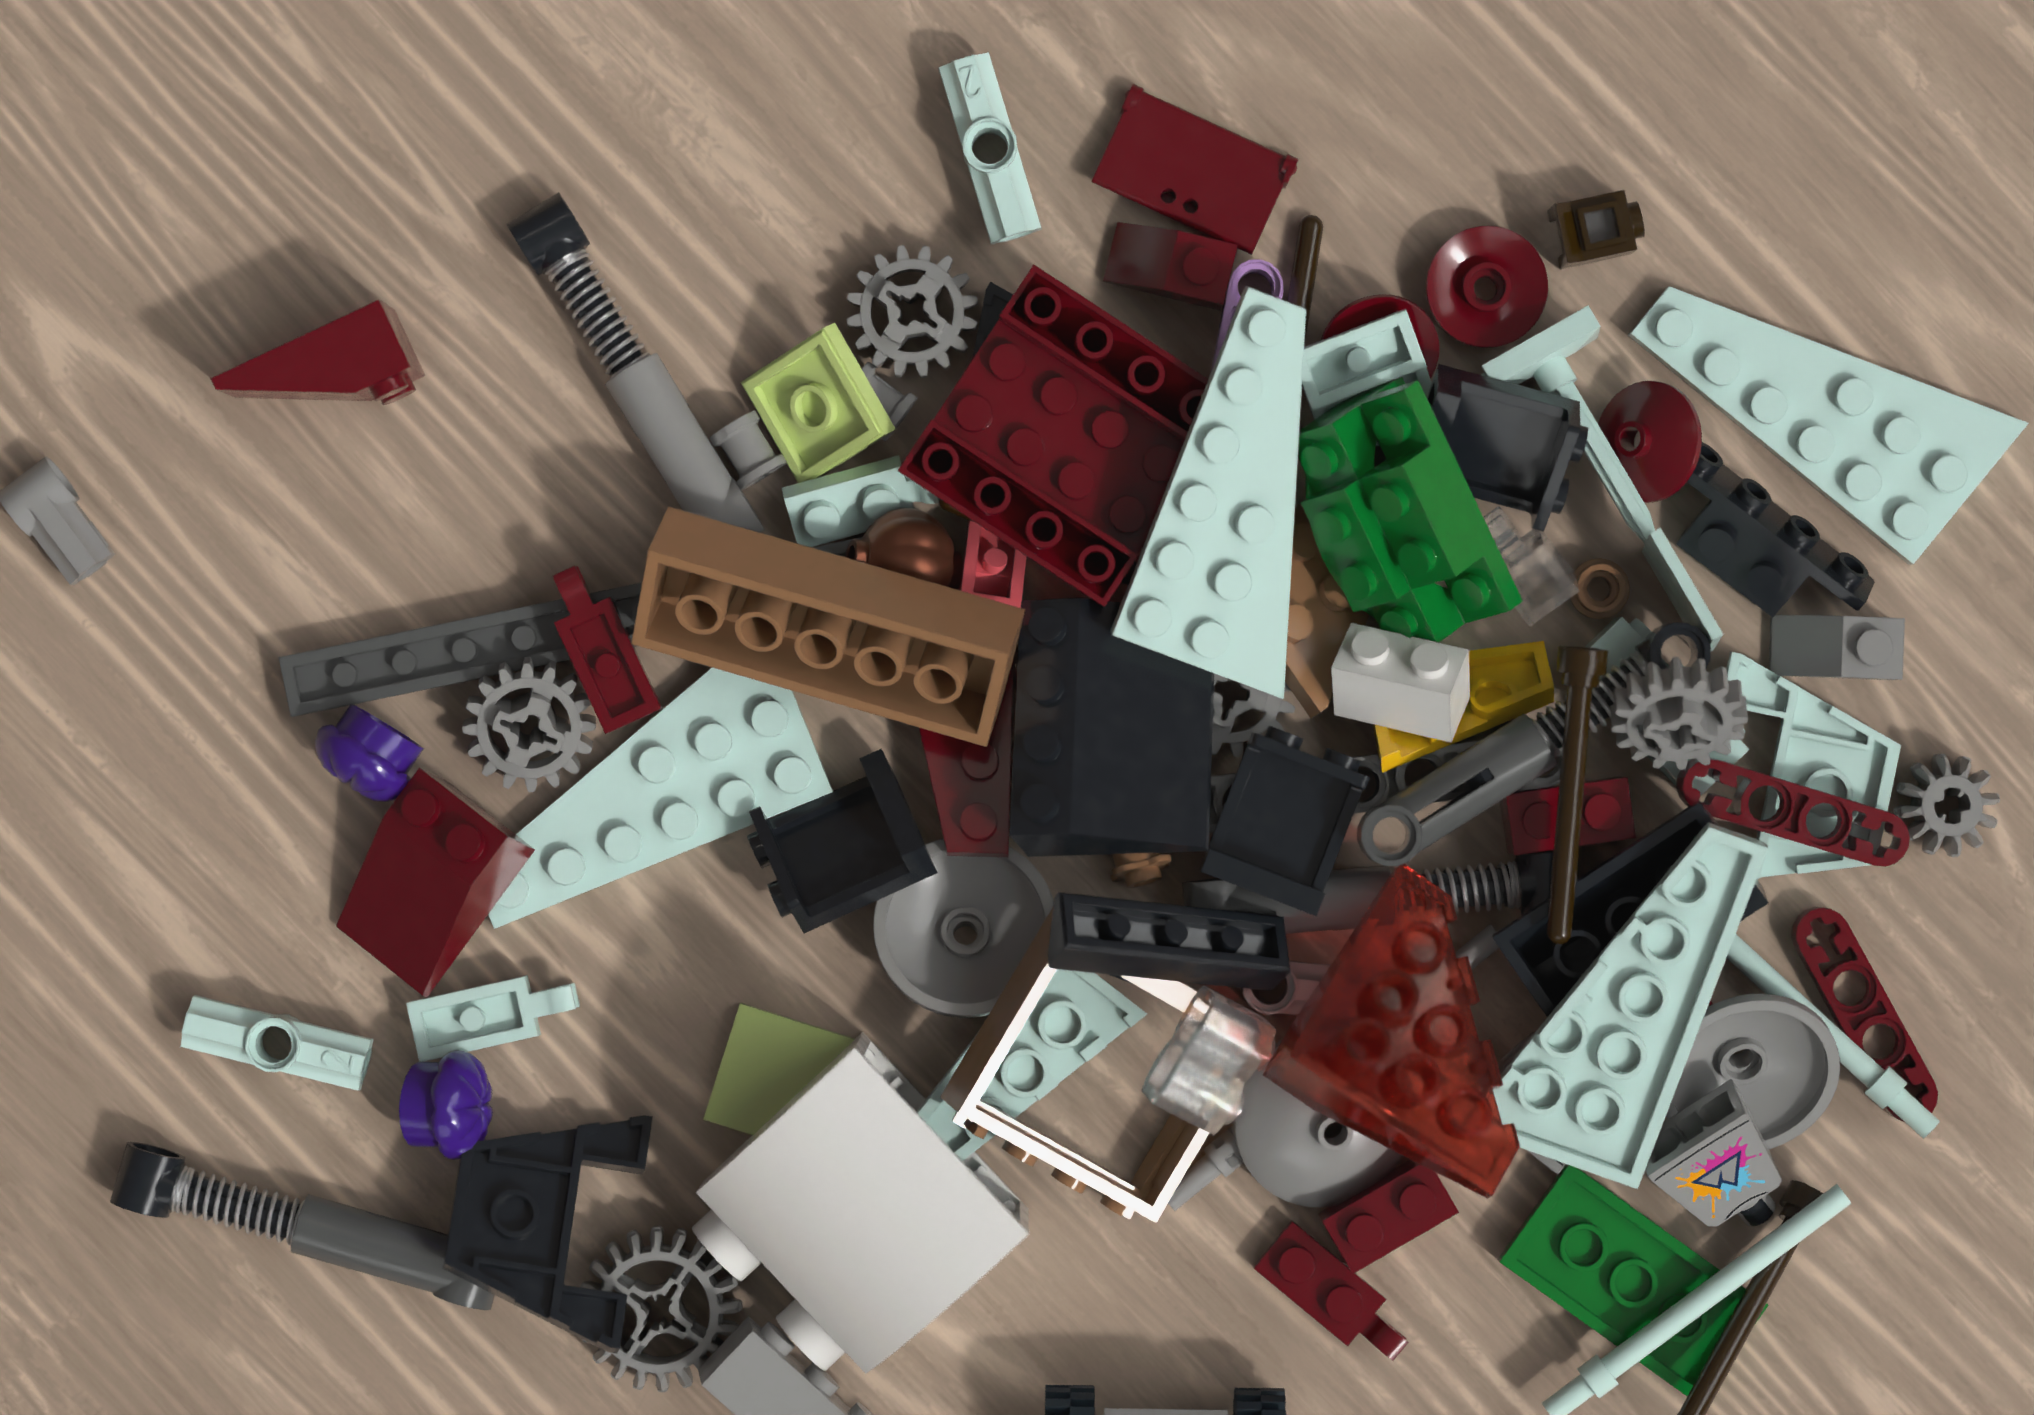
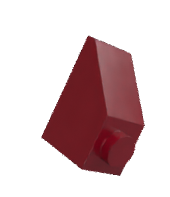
M1117 222L1103 282L1220 311L1224 303L1238 245L1180 230Z

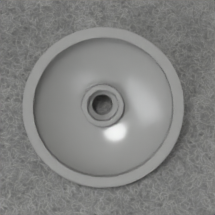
M944 839L936 840L926 844V847L938 873L877 900L874 913L876 950L889 979L899 991L915 1004L934 1013L949 1017L974 1018L986 1016L991 1012L1052 907H1054V900L1040 872L1027 858L1013 848L1009 847L1008 858L947 856ZM967 926L974 929L977 933L976 940L969 945L958 943L954 938V933L960 927Z
M1773 994L1741 995L1725 999L1707 1007L1667 1111V1119H1670L1732 1079L1744 1099L1768 1149L1775 1148L1794 1139L1812 1126L1823 1114L1831 1102L1838 1085L1840 1057L1837 1045L1828 1026L1821 1017L1804 1004ZM1745 1049V1050H1744L1742 1053H1740V1054L1732 1055V1054H1734L1735 1052H1737V1051H1739V1050Z
M1318 1028L1302 1031L1271 1046L1253 1063L1246 1073L1234 1103V1140L1239 1155L1248 1171L1260 1185L1273 1195L1287 1202L1307 1207L1336 1206L1374 1185L1392 1173L1406 1151L1412 1132L1414 1119L1412 1095L1409 1084L1398 1064L1380 1045L1361 1034L1338 1028ZM1330 1123H1342V1130L1339 1135L1334 1138L1324 1137V1131Z

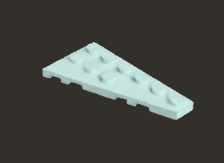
M1245 285L1110 632L1118 638L1284 699L1306 309Z
M1670 286L1663 291L1628 334L1629 337L1908 565H1912L1917 561L2029 424Z
M716 668L708 670L516 834L533 847L535 851L488 914L494 929L753 825L754 823L749 811L759 806L765 816L770 818L832 793L833 789L793 691Z
M1708 822L1462 1121L1463 1128L1638 1189L1768 851L1767 843Z

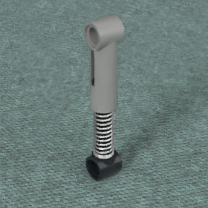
M560 192L507 223L538 275H549V281L556 284L555 290L563 291L561 300L569 301L566 309L574 310L572 318L580 319L578 328L586 329L583 337H591L589 346L597 347L594 355L602 356L600 365H608L606 374L612 376L605 384L632 430L639 437L682 510L755 532H763L765 529L734 478L731 477L658 353L650 355V353L646 352L643 354L641 349L644 347V343L637 344L635 341L639 334H631L630 330L633 328V325L629 324L626 326L624 321L627 319V316H620L618 313L622 307H615L613 305L616 297L609 298L607 293L610 292V288L604 289L601 285L605 279H598L596 277L599 269L592 270L590 267L594 260L588 258L589 253H586V248L591 243Z

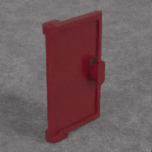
M1133 84L1131 89L1125 93V102L1120 111L1122 116L1091 182L1217 240L1238 245L1237 249L1252 255L1282 188H1286L1291 175L1297 171L1296 164L1299 159L1289 154L1286 157L1143 92L1144 88Z

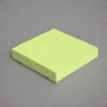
M836 323L822 328L740 382L798 483L822 477L896 430Z
M740 1003L703 1120L754 1135L848 1047L855 1038Z

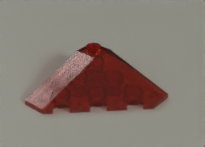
M1406 864L1395 867L1290 1026L1262 1075L1311 1109L1489 1199L1494 1195L1520 1147L1514 1123L1502 1125L1493 1089L1503 1086L1491 1039L1479 1041L1470 1006L1480 1002L1468 956L1456 958L1447 925L1458 919L1452 897Z

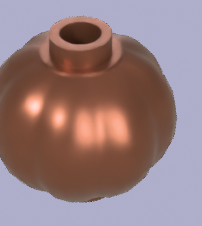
M899 508L885 513L869 526L861 540L852 539L850 541L845 558L956 590L959 588L963 567L961 553L954 550L953 541L946 529L934 517L921 510Z

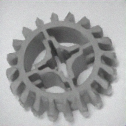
M653 1226L650 1232L651 1245L644 1246L639 1232L632 1230L627 1234V1243L631 1251L627 1254L619 1244L612 1241L606 1246L605 1250L614 1265L611 1267L604 1261L594 1259L589 1266L591 1272L603 1280L602 1283L584 1281L580 1286L581 1288L613 1292L614 1289L618 1293L627 1294L626 1303L634 1309L637 1316V1325L627 1342L621 1337L618 1353H610L599 1348L593 1355V1360L600 1364L611 1354L615 1355L619 1361L612 1369L611 1377L619 1380L624 1375L627 1367H632L637 1370L633 1379V1388L638 1390L644 1387L648 1373L656 1374L658 1392H666L670 1384L669 1373L676 1372L678 1381L683 1388L690 1387L693 1383V1375L689 1366L694 1364L699 1369L709 1358L706 1353L709 1351L713 1354L723 1344L724 1341L717 1337L718 1334L730 1336L739 1327V1324L735 1321L723 1318L724 1314L737 1313L743 1308L741 1299L723 1298L724 1292L730 1291L738 1285V1279L728 1275L718 1280L714 1273L722 1269L723 1266L715 1258L708 1264L700 1258L707 1249L699 1240L692 1252L682 1248L687 1238V1230L683 1228L677 1229L673 1236L672 1245L664 1244L662 1226ZM662 1260L678 1264L672 1275L660 1284H648L639 1278L633 1280L624 1274L631 1267L647 1261ZM693 1275L700 1281L708 1297L710 1307L708 1328L696 1322V1316L691 1314L683 1303V1291ZM677 1284L678 1287L670 1299L672 1302L669 1306V1312L675 1318L667 1322L664 1316L660 1323L654 1322L650 1330L644 1333L642 1330L650 1319L648 1315L652 1308L645 1299L652 1295L656 1302L660 1294L665 1296L671 1286ZM661 1333H670L682 1340L686 1337L695 1343L690 1349L672 1356H652L642 1353L647 1344Z

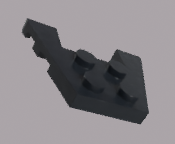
M641 1115L614 1123L600 1125V1122L579 1125L576 1129L545 1134L535 1132L476 1142L470 1150L461 1155L459 1160L443 1269L607 1352L618 1353L621 1344L627 1294L564 1284L580 1169L582 1165L643 1175L646 1168L653 1116Z

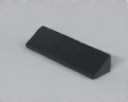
M1061 892L1055 895L1048 947V965L1052 969L1257 990L1274 989L1291 972L1283 916Z

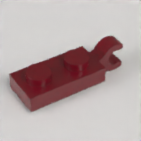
M572 566L553 575L557 588L570 613L569 616L554 622L604 733L608 734L662 709L634 645L631 644V638L612 597L594 604L578 566Z
M1293 1220L1288 1223L1253 1266L1259 1274L1346 1346H1349L1354 1338L1361 1333L1377 1349L1394 1361L1409 1343L1406 1337L1376 1314L1386 1301V1298L1357 1273L1353 1274L1345 1263Z

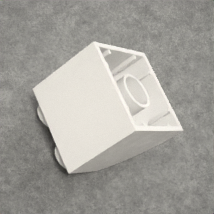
M864 1032L856 1037L848 1047L702 1182L696 1193L711 1210L692 1227V1230L709 1253L739 1281H743L762 1263L795 1299L776 1316V1320L788 1337L815 1365L826 1371L846 1352L866 1374L931 1323L1029 1234V1215L1027 1206L976 1152L961 1161L916 1113L926 1099Z

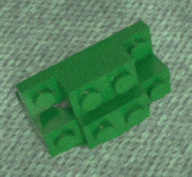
M1403 377L1363 391L1331 408L1299 430L1298 459L1306 474V499L1301 502V505L1310 521L1313 536L1322 559L1339 587L1343 590L1353 612L1363 610L1374 617L1381 630L1399 633L1408 638L1416 637L1440 643L1466 623L1509 612L1523 602L1418 380L1406 384ZM1378 441L1386 460L1374 468L1375 448ZM1444 580L1448 588L1435 583Z

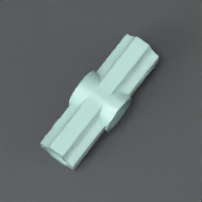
M989 52L970 55L939 67L938 70L962 146L964 161L968 166L991 245L1014 240L1041 230L1042 227L1018 151L1017 139L1009 121ZM992 133L999 135L1008 146L1004 158L994 164H986L979 161L972 151L974 142L984 134Z
M194 995L186 1012L180 1047L252 1064L265 1072L280 1071L360 1091L368 1071L373 1039L299 1021L289 1014L275 1015ZM271 1026L284 1029L290 1036L292 1041L291 1051L285 1059L273 1058L264 1049L263 1036Z

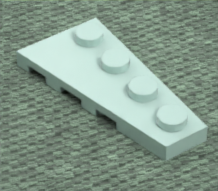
M1057 969L980 1099L1016 1118L1033 1103L1057 1087L1072 1072L1106 1048V1045L1125 1030L1145 1017L1147 1013L1096 973ZM975 1037L916 1112L961 1161L965 1160L996 1135L989 1130L985 1138L981 1139L973 1135L966 1128L953 1122L952 1119L956 1111L940 1098Z

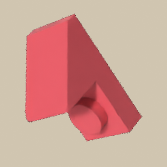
M968 520L963 567L958 590L1021 608L1027 556L977 523Z

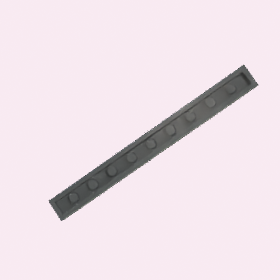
M851 540L812 548L845 557ZM642 583L590 593L594 604L612 597L632 641ZM559 599L278 657L290 716L297 717L341 708L350 704L355 705L477 680L483 675L487 677L499 675V665L503 662H506L513 672L522 670L524 657H531L534 668L545 666L550 660L556 663L569 661L571 659L554 622L569 616L570 613L564 600Z

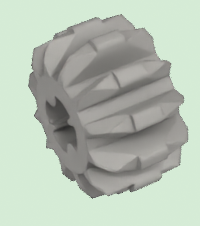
M1935 754L1931 762L1932 773L1921 763H1914L1910 767L1913 777L1919 783L1918 786L1904 782L1897 784L1896 791L1901 795L1911 797V805H1900L1895 807L1893 811L1894 815L1899 818H1914L1915 821L1907 826L1910 840L1917 839L1925 833L1922 842V851L1924 853L1935 854L1943 841L1944 850L1949 857H1958L1962 850L1961 837L1973 848H1979L1983 844L1982 836L1975 828L1977 824L1987 828L1996 827L1997 819L1991 815L1983 814L1982 811L1983 805H1995L2000 802V797L1998 793L1980 794L1979 789L1988 783L1991 775L1986 770H1980L1968 778L1971 769L1970 758L1959 756L1950 769L1949 760L1946 755ZM1948 788L1949 790L1946 795L1957 797L1959 808L1949 811V821L1944 822L1947 817L1946 814H1937L1934 809V803L1944 799V789Z

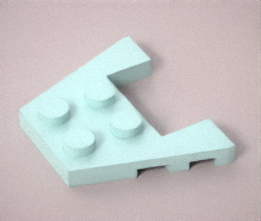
M1730 651L1727 664L1728 681L1739 679L1741 682L1742 696L1746 697L1747 711L1781 718L1770 776L1888 811L1901 745L1754 662L1745 655ZM1771 786L1767 787L1761 820L1771 818L1779 808V795ZM1828 803L1815 805L1810 809L1806 817L1807 829L1814 837L1828 836L1837 824L1836 811ZM1858 811L1852 812V822L1859 814ZM1882 821L1878 830H1871L1852 823L1849 835L1871 842L1873 844L1872 854H1876L1881 844L1885 821ZM1758 830L1757 840L1767 843L1768 851L1757 879L1760 877L1794 873L1802 874L1870 865ZM1848 837L1843 842L1842 847H1848Z

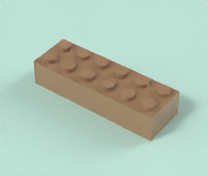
M668 506L648 549L631 644L987 747L1003 702L1025 609Z

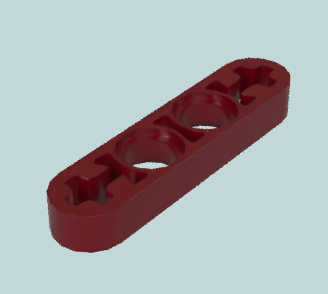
M1711 757L1710 764L1703 765L1696 758L1689 760L1686 769L1680 770L1677 775L1676 789L1678 796L1688 807L1700 799V791L1692 787L1695 776L1705 777L1708 774L1709 768L1714 769L1712 778L1716 782L1737 788V776H1744L1734 795V811L1732 813L1727 812V808L1733 800L1727 797L1708 793L1704 802H1701L1711 816L1874 866L1886 867L1897 863L1904 857L1909 848L1910 835L1902 819L1890 812ZM1764 785L1771 786L1779 795V808L1771 818L1757 820L1750 813L1748 807L1749 797L1758 787ZM1828 803L1836 811L1837 824L1828 836L1814 837L1806 826L1807 814L1815 805ZM1858 811L1859 814L1852 822V812ZM1882 821H1885L1884 831L1892 835L1893 838L1889 847L1879 846L1876 854H1872L1873 844L1871 842L1849 835L1852 823L1871 830H1878ZM1848 837V847H1842L1843 842Z
M1813 907L1804 910L1796 917L1792 925L1791 938L1793 945L1838 1028L1866 1053L1862 1044L1866 1030L1875 1024L1889 1026L1895 1036V1046L1892 1052L1886 1057L1872 1059L1883 1069H1886L1888 1066H1896L1907 1055L1910 1065L1898 1068L1908 1083L1922 1085L1923 1091L1916 1095V1099L1932 1113L1938 1101V1090L1935 1081L1848 922L1840 913L1830 908ZM1816 918L1821 924H1834L1836 931L1829 936V942L1835 953L1842 955L1849 949L1852 955L1851 959L1832 964L1823 974L1818 965L1819 963L1829 962L1830 959L1820 945H1808L1805 939L1812 934L1813 930L1810 922ZM1848 970L1860 973L1866 983V993L1863 999L1853 1005L1840 1003L1833 991L1836 978L1842 972ZM1888 1106L1884 1108L1888 1115L1903 1121Z

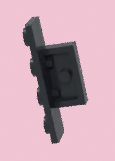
M1702 442L1697 466L1687 482L1708 497L1710 501L1681 534L1676 544L1771 617L1776 615L1809 575L1850 607L1859 611L1867 602L1875 583L1873 578L1869 576L1864 564L1853 555L1846 552L1839 553L1820 538L1819 532L1809 521L1798 515L1790 516L1772 502L1770 494L1763 486L1752 479H1742L1723 464L1722 458L1712 447Z

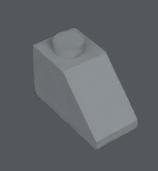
M1775 615L1770 620L1769 670L1779 676L1903 680L1905 618Z

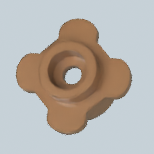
M1162 853L1112 854L1115 868L1112 869L1111 880L1112 882L1125 880L1127 888L1152 884L1162 879L1161 870L1170 867L1171 857L1169 854L1162 855Z

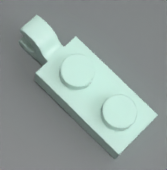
M899 455L782 487L784 501L797 544L807 547H814L864 533L876 519L889 511L899 508L914 509L912 502L937 504L938 498L898 472L902 465Z
M528 975L406 1003L419 1062L442 1058L454 1050L469 1052L539 1036L541 1032L537 1017L580 1007L575 983L532 993Z

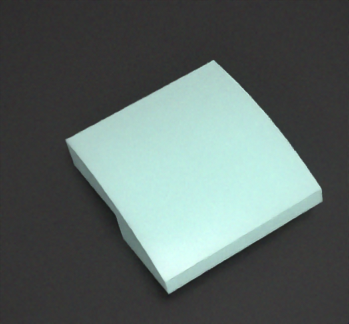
M1402 309L1304 347L1302 387L1314 420L1341 402L1363 391L1403 377L1406 384L1418 380L1427 397L1432 382L1407 310Z

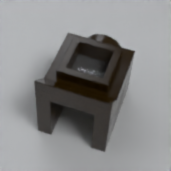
M1625 190L1569 202L1555 203L1547 210L1549 222L1556 221L1563 252L1558 257L1560 270L1630 255L1637 250L1635 239L1645 236L1640 206L1637 201L1627 203Z

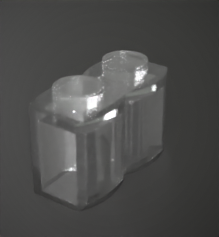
M1203 985L1182 1014L1173 1038L1165 1045L1154 1061L1141 1091L1154 1105L1214 1136L1224 1124H1230L1239 1114L1244 1102L1242 1091L1245 1083L1255 1071H1262L1270 1062L1275 1050L1274 1036L1276 1029L1263 1016Z

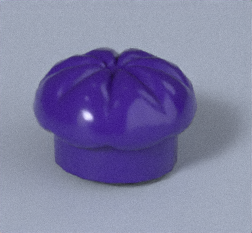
M353 704L349 705L336 726H322L318 729L315 738L316 754L322 766L342 783L350 781L352 790L373 801L390 802L396 800L410 781L407 773L424 750L421 745Z
M454 1050L447 1053L440 1062H417L411 1066L403 1082L399 1103L400 1127L408 1145L414 1147H438V1150L444 1157L458 1160L476 1142L485 1140L488 1126L493 1116L492 1107L488 1103L492 1099L493 1091L484 1065L474 1055L461 1050Z

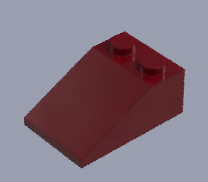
M376 300L210 379L215 390L234 398L340 401L381 400L383 405H387L415 392L416 388L413 381L426 375L395 310L381 300Z
M418 768L383 816L336 927L418 993L428 997L535 849L448 781Z

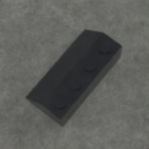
M1699 800L1576 880L1572 933L1566 943L1554 944L1547 937L1549 898L1492 935L1495 943L1547 1017L1708 822L1720 826ZM1756 879L1741 921L1768 904L1764 888L1758 879Z

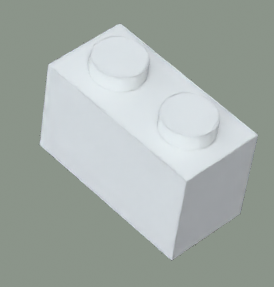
M1351 623L1331 667L1334 715L1450 743L1470 699L1469 650L1416 637L1408 638L1399 633Z

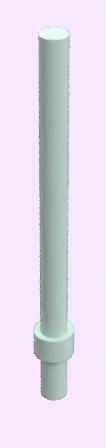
M1735 934L1727 959L1765 994H1773L1796 1000L1821 1017L1835 1040L1840 1063L1867 1087L1864 1093L1882 1110L1888 1106L1924 1139L1940 1121L1904 1088L1907 1082L1890 1066L1885 1070L1879 1066L1770 964Z
M1835 1184L1600 1359L1596 1354L1577 1368L1580 1375L1542 1402V1405L1550 1415H1568L1596 1394L1600 1399L1619 1384L1616 1380L1617 1377L1852 1204L1842 1189Z

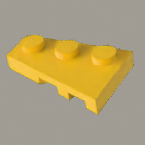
M1544 641L1469 651L1470 699L1451 743L1372 724L1382 773L1515 719L1523 713L1527 714L1553 703L1554 683Z

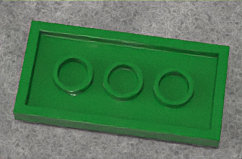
M1565 1164L1564 1168L1556 1176L1497 1259L1505 1267L1617 1347L1720 1271V1269L1583 1171L1568 1164ZM1741 1285L1640 1360L1639 1363L1688 1396L1746 1288ZM1766 1303L1765 1307L1763 1308V1310H1762V1312H1761L1759 1318H1760L1761 1315L1764 1313V1311L1766 1310V1308L1769 1306L1767 1303Z

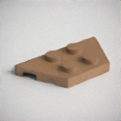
M1296 504L1285 683L1309 717L1312 718L1328 707L1333 696L1331 667L1350 624L1355 623L1365 626L1369 614L1363 610L1352 611L1343 590L1339 587L1322 559L1313 536L1310 521L1302 505Z

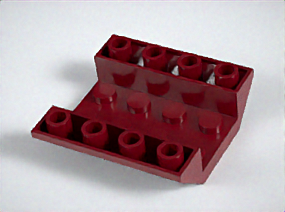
M1033 264L1000 314L998 322L934 419H931L898 469V472L1105 607L1144 546L1209 379Z

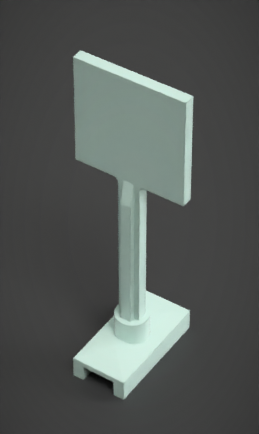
M1588 305L1482 365L1484 373L1480 375L1516 385L1534 377L1543 392L1580 401V425L1588 427L1584 453L1627 526L1643 541L1644 548L1642 553L1683 623H1689L1698 627L1706 635L1711 651H1713L1723 636V632L1661 527L1655 530L1650 511L1574 384L1577 377L1568 364L1566 357L1598 338L1601 327Z

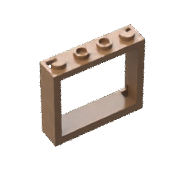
M1052 907L940 1098L956 1111L952 1121L966 1128L973 1135L984 1139L990 1130L1006 1139L1002 1149L1020 1161L1033 1167L1037 1159L1040 1158L1055 1166L1051 1176L1069 1188L1083 1194L1087 1185L1102 1192L1104 1195L1100 1203L1116 1214L1130 1219L1136 1211L1157 1222L1268 1035V1032L1185 982L1121 976L1219 1032L1131 1182L980 1099L1057 970L1049 968L1048 947L1053 915Z

